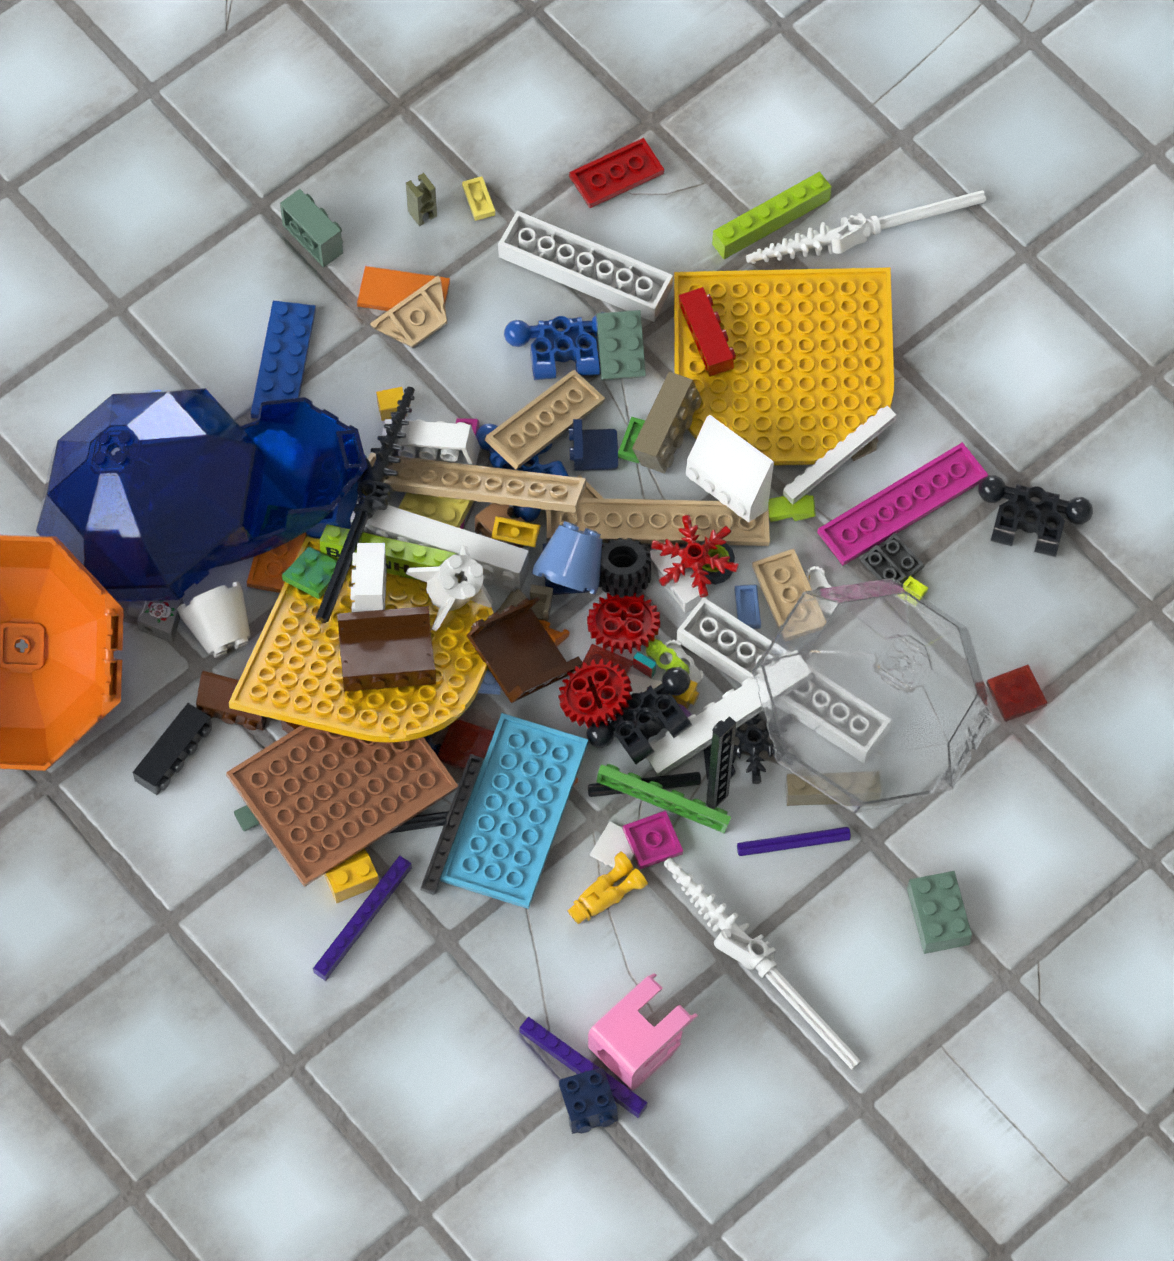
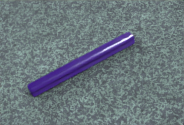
M841 827L737 843V853L739 856L847 841L851 838V832L849 827Z

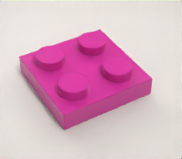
M666 810L623 825V832L640 870L683 854V849Z

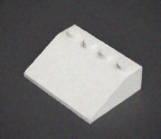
M709 415L687 459L686 476L717 498L722 504L733 510L738 516L750 522L768 509L774 461Z

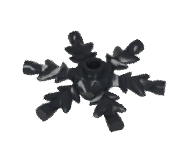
M759 714L745 722L748 725L746 730H740L739 727L736 728L735 737L739 738L740 743L734 745L732 764L736 756L741 759L742 752L747 751L750 753V757L746 760V762H750L746 773L752 771L753 784L761 783L760 771L766 772L765 767L761 764V761L765 760L759 756L761 751H767L769 757L773 754L779 763H781L782 758L792 764L794 763L797 755L786 752L789 746H777L778 742L770 744L767 740L770 735L778 737L775 732H787L784 726L794 722L790 714L784 716L779 721L778 716H775L771 725L766 722V728L763 730L757 727V724L761 721V719H757Z

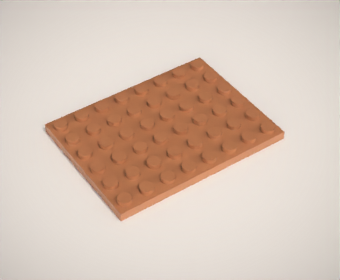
M302 725L226 772V776L304 887L458 788V784L424 737L402 742H372Z

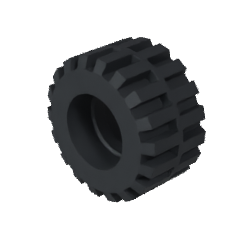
M618 538L615 541L612 539L609 540L608 544H602L599 587H602V591L605 593L610 592L612 596L619 595V597H624V595H628L631 597L634 596V593L639 594L642 592V589L648 587V583L651 581L650 551H647L645 545H641V542L638 540L632 541V538H627V540Z

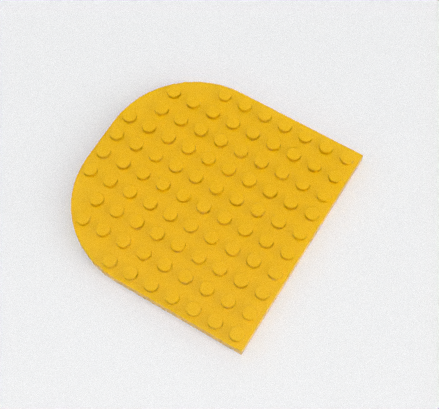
M891 267L674 272L675 374L692 379L702 399L699 409L695 410L692 416V424L688 429L692 436L697 439L707 416L711 415L774 461V465H812L819 458L822 459L829 450H833L840 441L843 442L850 433H854L861 424L864 425L869 417H874L879 409L886 406L891 409L894 396ZM701 287L704 288L706 295H711L714 305L712 309L714 312H718L721 324H719L721 330H726L729 339L727 344L729 348L733 347L736 354L734 369L710 377L679 307L680 294Z
M306 536L296 559L308 547L320 552V539ZM350 565L329 622L326 623L316 620V615L324 595L317 599L285 582L231 696L229 708L372 742H402L428 736L458 719L469 708L480 689L488 669L487 664L483 662L466 635L473 629L471 626L480 619L486 621L493 614L492 607L488 608L470 600L461 608L448 611L438 630L434 631L432 627L439 608L433 605L429 593L427 594V582L387 573L385 610L429 606L436 684L344 692L337 614L352 612V602H355V600H351V587L355 584L352 583V569L356 566Z

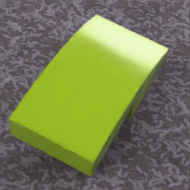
M804 495L793 505L785 496L770 498L768 502L770 522L791 517L794 521H799L816 516L813 495Z

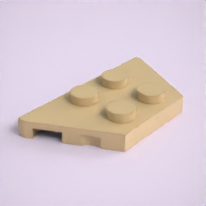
M435 277L371 322L372 328L411 348L447 324L440 277Z

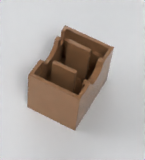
M491 503L475 516V533H481L482 536L491 538L495 517L500 516L514 519L511 518L513 516V508L506 504ZM521 517L515 519V520H520V521H524V522H525V520L522 519ZM501 541L519 548H523L525 546L521 544Z

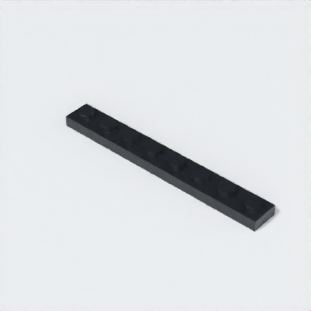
M730 716L724 722L720 720L712 729L708 789L706 794V805L711 809H715L729 796L736 721Z

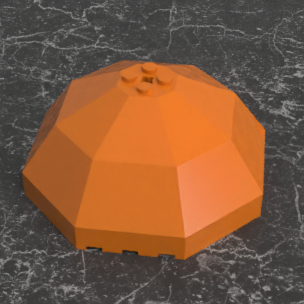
M0 534V769L45 771L51 768L121 702L122 660L114 658V651L123 650L124 608L56 536ZM21 639L28 644V648H25L24 652H20V648L16 647V643H20Z

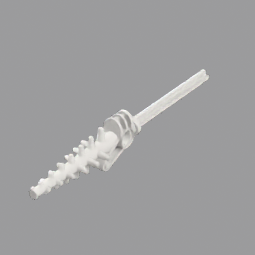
M981 190L879 218L874 215L866 219L862 213H858L856 216L850 215L849 219L846 217L841 218V226L833 229L822 222L820 233L812 228H808L807 236L804 234L800 236L799 233H796L795 240L789 239L787 241V238H783L782 244L777 243L774 246L771 243L770 248L766 247L764 250L757 249V252L746 255V260L748 263L755 264L759 260L768 262L769 258L777 257L780 261L782 260V255L790 254V258L794 259L795 252L802 251L803 257H808V249L815 248L816 255L820 256L822 246L826 245L828 246L829 254L843 253L857 244L866 242L870 234L877 235L883 229L981 204L986 201L984 191Z
M671 858L667 859L664 862V866L673 873V878L677 879L676 882L683 885L681 887L682 891L686 890L685 894L692 896L690 902H695L694 906L696 908L702 907L698 913L700 915L704 914L703 918L705 920L711 918L707 925L709 927L714 925L713 932L721 930L714 940L715 947L739 961L745 968L750 970L757 969L758 975L762 979L766 977L851 1070L860 1064L861 1060L777 971V963L774 961V954L777 950L774 947H768L769 941L764 942L762 934L754 939L750 938L745 933L749 928L748 923L738 926L735 923L738 917L737 913L728 916L724 912L726 908L725 903L717 905L713 901L715 894L707 895L703 891L704 885L702 883L697 885L692 880L693 875L690 873L686 874L682 870V866L676 864Z

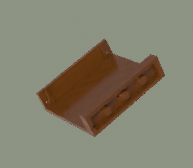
M539 597L532 600L526 598L517 607L511 605L504 609L501 614L498 612L493 613L486 621L483 619L476 621L471 626L473 629L466 635L483 662L487 664V668L511 703L567 677L568 672H575V666L580 667L583 665L579 656L569 661L565 660L531 608L540 600Z
M429 606L337 614L344 692L436 684Z

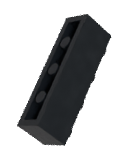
M187 703L132 772L135 782L155 795H158L161 790L164 791L170 784V778L174 773H178L183 768L185 759L195 753L200 740L206 738L211 732L212 723L210 716Z

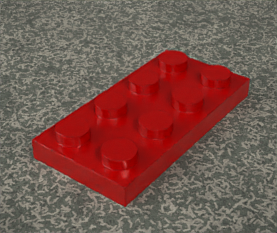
M642 138L569 172V177L588 207L592 208L663 175L664 168L646 140Z

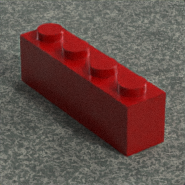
M701 287L680 294L679 307L710 377L734 369L736 354L733 347L729 348L727 344L729 341L725 329L721 330L719 325L721 320L718 312H714L712 309L714 305L711 295H706L704 288Z

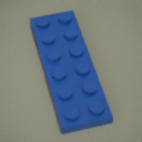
M273 300L253 398L251 418L295 423L316 305Z

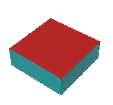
M637 652L633 657V668L652 679L656 673V662Z

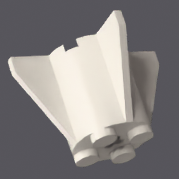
M463 545L458 555H452L439 567L409 568L406 572L409 576L427 582V594L429 593L433 605L439 608L432 627L434 631L438 630L448 611L459 609L470 600L488 608L493 604L490 595L483 585V567L470 557L467 546Z

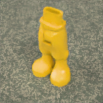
M622 851L614 857L615 867L608 874L598 877L579 896L578 901L575 900L573 902L574 905L567 910L577 924H580L585 919L589 921L591 917L601 913L613 904L619 903L623 899L624 894L631 890L643 889L648 885L643 874L636 868L633 870L631 861ZM628 875L622 883L613 887L615 882Z

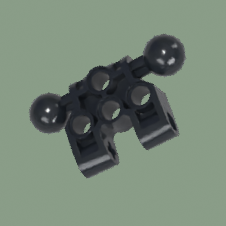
M989 475L983 478L978 485L979 495L984 501L996 503L1001 499L1008 500L999 505L991 537L992 542L1012 546L1016 531L1021 529L1026 533L1037 534L1038 538L1034 552L1056 557L1065 523L1060 513L1066 514L1068 520L1074 524H1084L1093 515L1092 504L1084 497H1075L1070 501L1059 499L1060 494L1050 493L1038 486L1025 487L1016 484V488L1006 486L1002 478L996 475ZM1031 498H1039L1040 502H1033ZM1004 512H1011L1014 516L1008 517ZM1027 517H1032V518H1034L1036 521H1035V522H1029V521H1027L1025 518H1027ZM1053 522L1057 527L1052 528L1047 523Z
M681 667L667 669L663 674L662 684L655 689L650 685L645 692L641 691L640 693L631 694L632 699L626 700L629 707L621 708L624 713L623 715L615 714L616 721L610 719L608 725H605L602 721L599 728L596 727L595 723H592L586 732L589 743L596 748H605L614 741L616 736L637 765L655 752L648 742L650 737L657 735L663 728H666L672 737L675 738L693 726L672 696L684 694L690 686L689 674Z

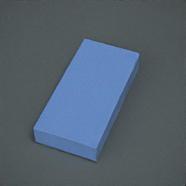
M757 585L735 586L737 619L752 629L761 628Z

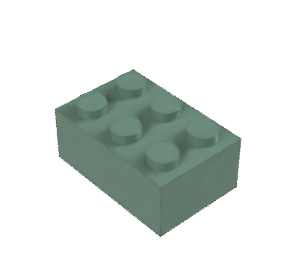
M299 189L280 202L283 226L322 267H325L343 254L341 227L337 222H332L328 218V214L323 208H318L315 205L313 198L308 193L305 194Z
M641 310L597 313L596 326L601 381L644 378L646 372Z
M955 871L909 879L907 892L923 953H932L969 945L972 933Z

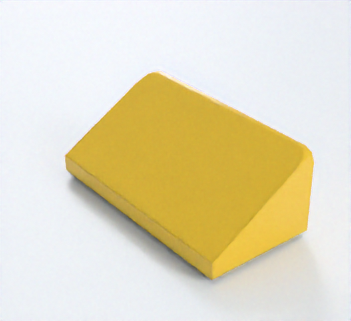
M496 516L491 539L536 547L541 525Z

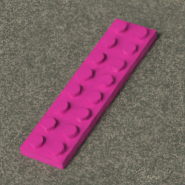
M962 442L818 528L817 533L842 566L876 545L884 542L892 534L899 533L977 486L988 474Z

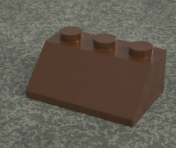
M202 670L196 700L197 709L210 716V719L214 717L221 719L227 724L237 723L249 730L259 729L263 731L268 717L229 708V701L239 680Z

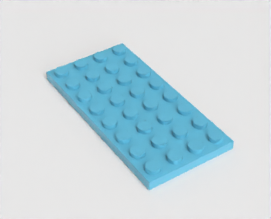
M501 713L440 877L441 882L529 909L589 740Z

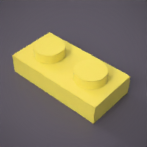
M483 177L463 181L462 187L474 220L477 221L495 216V209Z

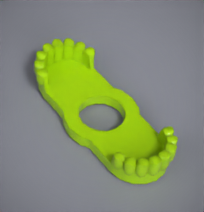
M655 639L654 642L649 641V647H645L646 654L655 660L659 668L667 671V669L673 667H681L690 674L688 665L677 656L673 649L668 648L658 639ZM664 653H670L673 659L671 663L665 665L660 662V657Z

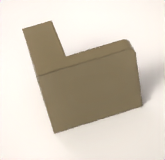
M531 584L530 600L537 597L540 598L531 609L538 620L548 622L554 598L553 588Z

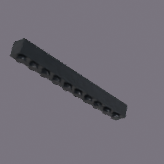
M473 754L469 756L422 882L421 891L432 895L436 892L484 758Z

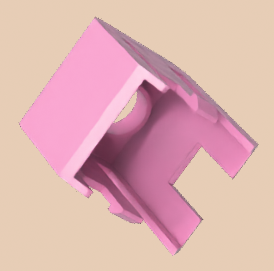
M655 973L641 981L606 1013L588 1033V1048L631 1091L639 1087L675 1053L681 1045L682 1030L698 1016L696 1013L690 1015L681 1005H678L653 1027L638 1011L663 989L654 980L657 976Z

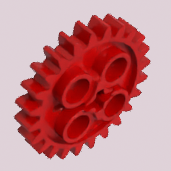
M607 593L606 600L599 597V604L594 602L593 609H589V616H587L588 632H590L591 639L596 638V645L603 643L604 650L611 647V653L619 649L620 654H623L624 649H627L632 654V648L641 651V645L649 647V641H655V635L659 634L660 613L657 612L656 605L652 606L651 599L645 601V595H641L638 598L636 593H634V596L631 597L628 595H624V597L615 595L612 597Z
M592 659L589 666L583 662V668L580 669L575 666L576 672L574 674L571 672L567 673L570 679L562 680L564 686L559 687L561 692L558 695L561 702L559 704L565 716L569 717L572 723L577 721L579 726H582L585 722L587 728H590L592 723H595L596 727L599 728L602 721L605 725H608L609 718L616 721L615 714L623 715L624 713L621 708H628L629 705L626 700L632 699L630 692L633 689L624 669L621 670L619 664L614 666L611 660L605 664L604 660L601 659L599 664H596L594 659ZM590 678L593 680L602 708L598 707L588 681Z

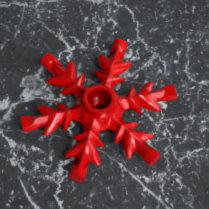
M685 515L682 517L684 528H679V531L685 536L681 539L688 542L687 546L680 548L677 542L674 546L670 540L665 539V544L653 540L651 549L662 550L660 556L672 554L671 558L679 555L682 559L681 563H672L675 567L663 570L667 574L658 580L663 587L672 579L677 583L680 574L682 573L685 576V569L691 568L694 572L690 578L695 577L692 588L698 586L699 596L703 598L708 596L706 584H711V581L704 576L709 573L702 570L705 564H710L712 570L716 566L723 574L725 569L737 572L739 564L728 562L730 556L718 558L719 554L713 557L708 554L710 549H718L715 545H722L727 542L723 540L724 537L731 533L727 526L723 527L717 534L715 530H712L710 538L708 539L705 536V544L700 545L696 542L700 534L695 535L698 525L692 527L690 515Z

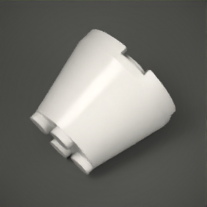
M240 582L233 583L231 588L222 585L194 597L187 607L185 604H182L177 608L180 618L209 655L213 654L214 658L227 654V650L233 646L237 650L248 645V639L251 637L244 593Z

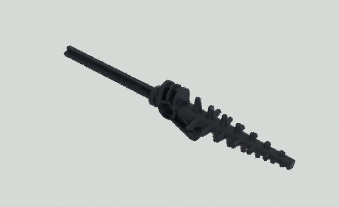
M408 386L404 389L402 400L397 402L399 405L397 406V412H391L392 423L384 425L387 435L377 437V440L381 442V448H371V452L376 455L374 465L372 466L367 458H361L357 462L358 504L354 507L355 517L316 615V620L322 623L329 622L352 562L353 552L357 549V543L360 541L367 520L372 518L376 511L386 510L388 507L387 502L391 499L389 495L393 494L394 489L384 483V480L388 479L389 476H398V471L389 469V466H392L393 463H401V459L394 457L393 453L404 450V446L398 445L397 441L407 436L401 430L404 425H409V421L405 420L407 413L412 412L409 406L411 400L415 399L413 396L415 389Z

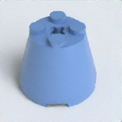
M564 521L563 525L558 526L537 559L532 574L541 577L543 573L544 577L551 582L582 592L587 588L586 590L590 591V593L596 594L600 579L601 534L585 528V531H581L576 524Z

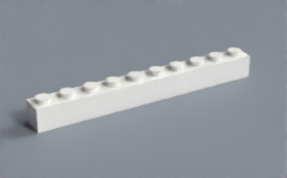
M888 406L879 409L874 417H869L864 425L861 424L843 442L840 441L822 459L819 458L815 465L805 470L804 474L798 475L794 482L787 484L784 487L783 495L792 505L894 423L896 421V414Z

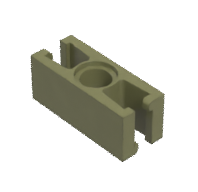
M425 173L418 175V180L420 181L418 186H415L411 180L406 182L408 212L419 226L424 224L423 215L425 213L429 214V219L437 217L436 188Z

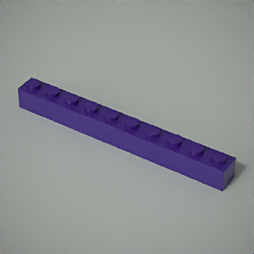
M399 855L313 967L314 974L325 981L328 979L412 869L411 862Z
M529 1016L520 1026L519 1031L522 1035L576 1074L599 1068ZM606 1073L615 1102L639 1118L647 1108L648 1102Z

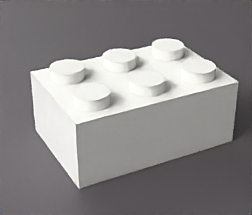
M357 543V552H353V566L356 567L352 569V583H355L351 587V600H355V602H352V612L385 610L387 575L385 543Z

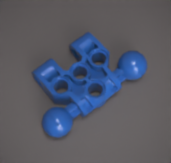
M596 315L591 321H582V317L571 319L565 316H557L549 321L540 320L538 325L529 326L523 320H513L504 329L505 340L513 347L524 346L530 339L536 338L531 344L530 350L534 380L556 379V361L568 362L573 360L576 372L581 376L600 374L596 338L589 334L593 333L597 337ZM558 328H563V329H565V330H564V331H558L557 329H558ZM586 345L589 348H582L581 346ZM565 347L567 348V350H561L559 348ZM539 349H544V350H546V351H545V352H539V351H537V350H539Z
M488 423L479 427L476 432L477 441L481 449L490 451L489 461L493 468L516 470L485 441L486 436L498 426ZM552 443L517 469L518 471L569 476L561 461H554L544 465L539 463L538 455L547 452L552 447ZM513 505L515 517H521L525 522H533L541 512L539 508Z

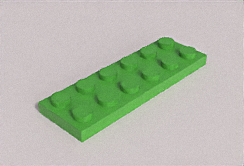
M601 764L596 779L597 783L725 834L731 816L727 815V811L715 807V809L706 807V803L699 799L691 801L684 798L685 795L679 791L672 790L669 792L662 789L663 786L653 781H650V783L644 782L639 775L630 772L628 775L622 773L618 767L612 764H607L606 766Z

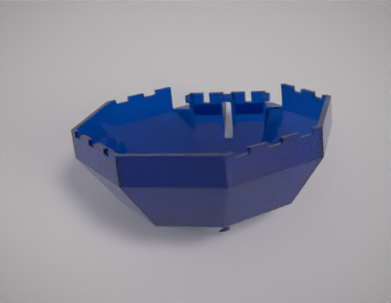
M206 388L115 393L57 440L50 459L36 532L39 536H56L116 601L179 600L185 595L184 592L194 583L197 585L210 574L209 570L219 562L222 564L235 553L233 551L242 542L247 543L253 537L267 457ZM115 448L120 449L119 451L115 452V455H112L111 452Z

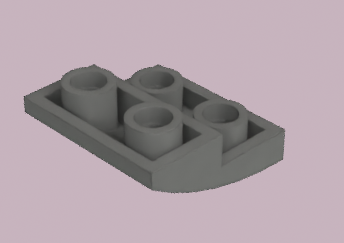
M895 533L879 547L877 545L860 559L889 592L902 585L909 576L913 577L925 567Z

